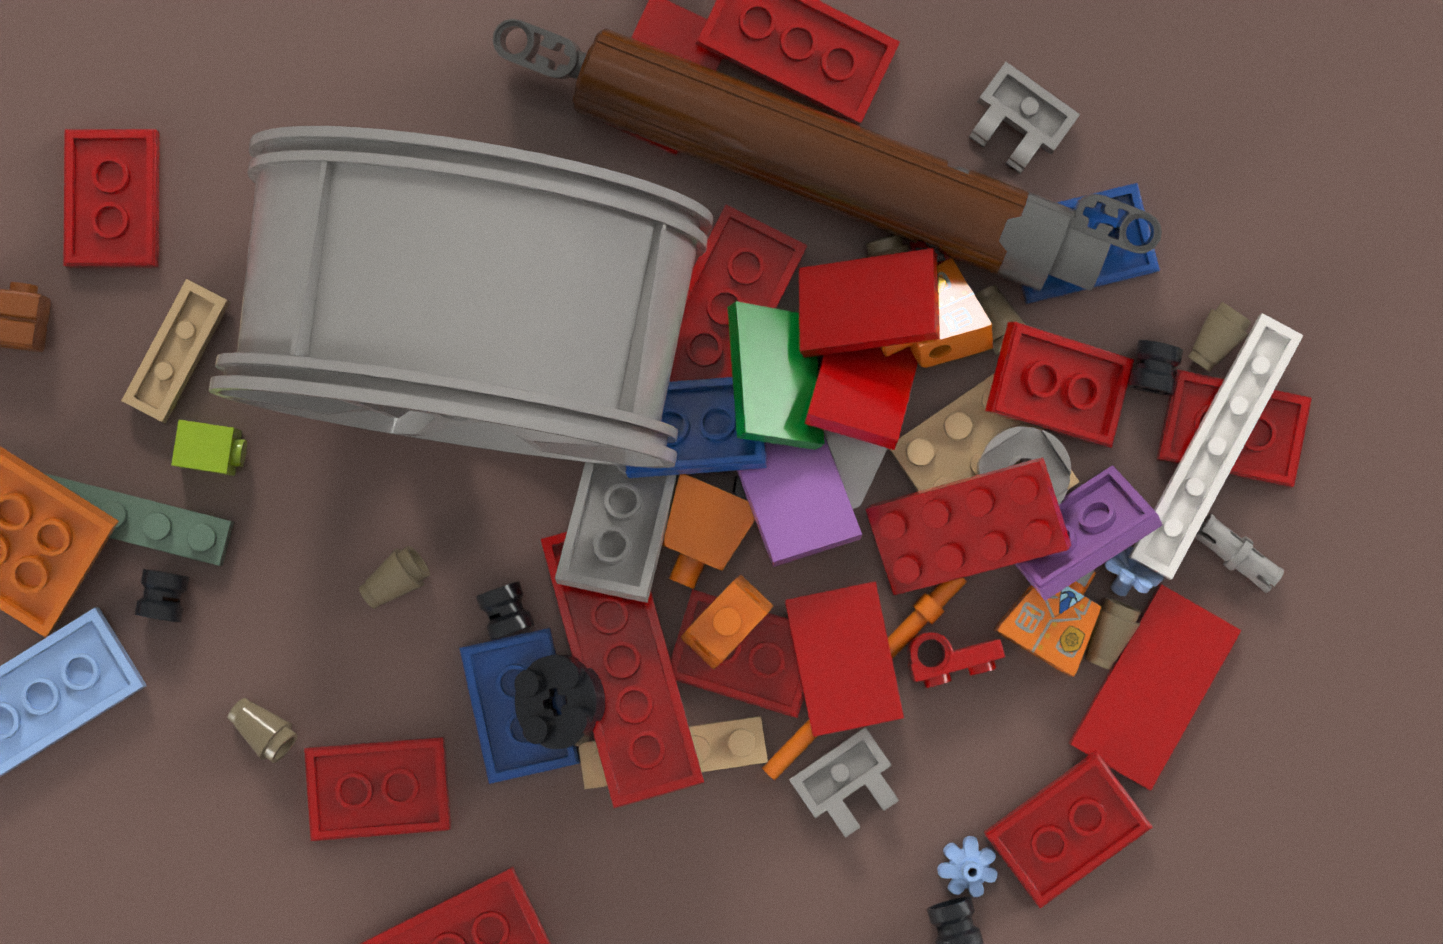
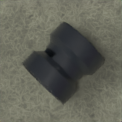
M1139 340L1135 354L1142 363L1138 364L1137 369L1131 372L1129 387L1153 394L1174 395L1176 380L1173 377L1174 371L1171 368L1181 364L1183 349L1166 343Z
M143 569L140 582L144 587L143 597L137 600L134 615L164 621L181 622L183 607L180 605L181 594L187 591L189 577Z
M519 581L476 596L480 610L486 612L490 621L487 625V630L491 640L535 625L530 611L523 608L521 599L524 593Z
M959 897L927 908L930 923L935 925L938 931V936L935 940L936 944L984 943L980 929L974 925L972 920L975 910L971 897Z

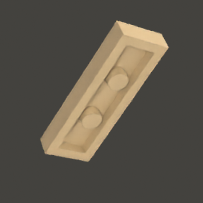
M186 279L121 401L166 423L227 310L230 301Z

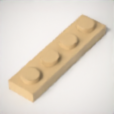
M761 716L689 726L702 772L768 762ZM595 740L586 741L579 745L584 788L605 787L607 782Z

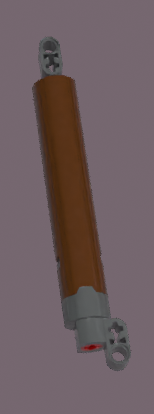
M518 19L504 20L496 27L493 33L494 49L502 58L557 79L572 77L577 79L575 93L572 98L576 112L913 243H917L918 239L926 243L927 247L933 248L939 253L1037 291L1042 289L1048 274L1092 291L1103 267L1110 244L1130 252L1142 254L1154 249L1161 240V225L1155 216L1110 197L1098 194L1086 195L1078 200L1074 209H1071L971 169L968 170L960 166L951 168L947 166L948 160L607 28L597 33L587 53L582 52L575 42L566 37ZM521 28L527 35V45L520 53L512 54L507 49L506 37L513 29ZM543 35L545 38L540 43V36ZM540 45L554 51H560L562 45H565L564 54L570 57L568 65L559 64L557 70H554L555 61L537 54ZM535 55H536V62H535V63H532L531 60H532V59L535 57ZM1100 202L1102 204L1101 212L1113 218H1118V209L1125 211V214L1117 223L1115 238L1108 236L1114 228L1112 226L1096 222L1093 228L1088 227L1089 218L1083 215L1085 207L1094 208L1096 203ZM1142 218L1150 226V237L1141 245H1133L1127 239L1126 230L1130 222Z

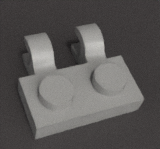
M1005 62L977 101L988 110L972 130L969 138L981 147H984L1001 122L1005 121L1025 136L1005 163L1021 174L1040 147L1049 154L1054 152L1080 114L1008 62Z
M866 727L789 779L813 816L817 818L825 811H828L845 838L859 829L860 825L843 802V799L864 784L883 811L899 801L881 775L883 771L892 765Z

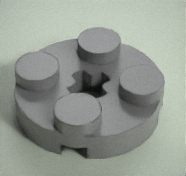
M1013 427L996 435L985 446L977 463V472L980 475L1012 466L1019 460L1023 463L1043 457L1059 505L1064 500L1068 491L1071 461L1063 444L1051 433L1034 427Z

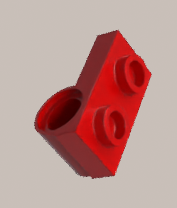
M924 632L916 635L909 643L907 650L909 660L907 665L913 682L923 680L925 688L951 682L950 673L968 668L970 676L996 669L994 660L1005 658L1001 639H992L953 650L950 642L943 635L933 632ZM932 639L940 645L942 657L936 665L927 667L918 659V648L924 641Z

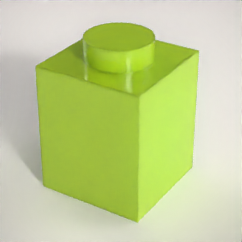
M178 420L171 465L179 468L235 476L236 467H242L244 464L247 441L241 439L242 431L233 427Z

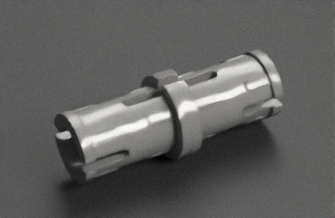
M1213 514L1206 516L1205 521L1207 522L1203 521L1195 539L1224 560L1223 565L1231 571L1234 569L1238 570L1260 587L1264 593L1272 589L1270 583L1275 587L1283 576L1284 569L1278 567L1253 547L1254 542L1247 536L1239 537L1217 520Z

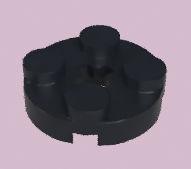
M572 655L545 656L533 662L527 670L521 671L516 676L514 682L516 690L515 711L519 724L523 729V735L528 742L540 744L549 749H564L579 746L588 741L594 734L589 733L594 729L596 721L602 720L605 711V693L599 676L592 668H586L582 662L577 661L580 659ZM556 691L561 696L566 695L567 704L561 707V715L558 714L552 704V698Z

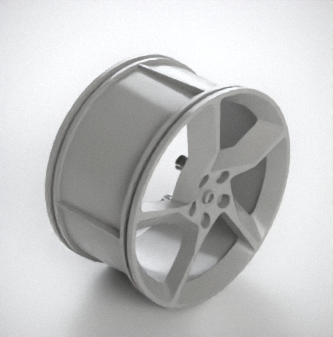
M342 126L280 127L260 131L252 136L249 144V154L252 158L249 162L247 173L248 177L256 185L237 352L217 355L215 367L223 371L224 374L210 378L208 390L210 393L235 402L285 414L437 442L598 464L646 468H669L675 466L677 452L666 446L667 443L677 441L678 429L662 422L661 419L695 258L702 256L706 252V235L712 231L713 215L706 207L676 191L623 173L542 153L471 140L405 131Z

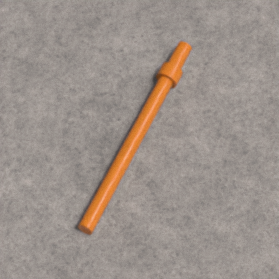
M964 578L940 583L929 595L924 593L912 605L915 610L888 637L892 659L928 622L933 625L945 612L942 608L967 583ZM809 719L762 767L774 781L818 737H813Z

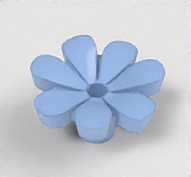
M1128 547L1105 562L1106 569L1117 574L1110 587L1119 596H1126L1132 586L1138 592L1147 593L1153 586L1156 587L1164 579L1158 573L1128 558L1134 547Z
M967 836L963 839V848L961 849L955 843L947 844L943 849V853L950 861L939 864L937 871L941 878L952 879L947 886L948 891L954 895H959L965 888H968V892L972 897L982 896L984 894L982 883L984 881L988 883L995 882L998 875L997 870L989 866L996 858L993 848L985 847L979 851L978 840L973 836ZM970 868H974L971 873H968Z

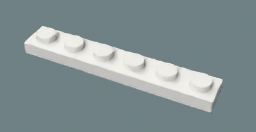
M1263 313L1258 316L1154 509L1159 515L1163 526L1136 542L1128 558L1169 580L1173 579L1303 337L1302 334Z

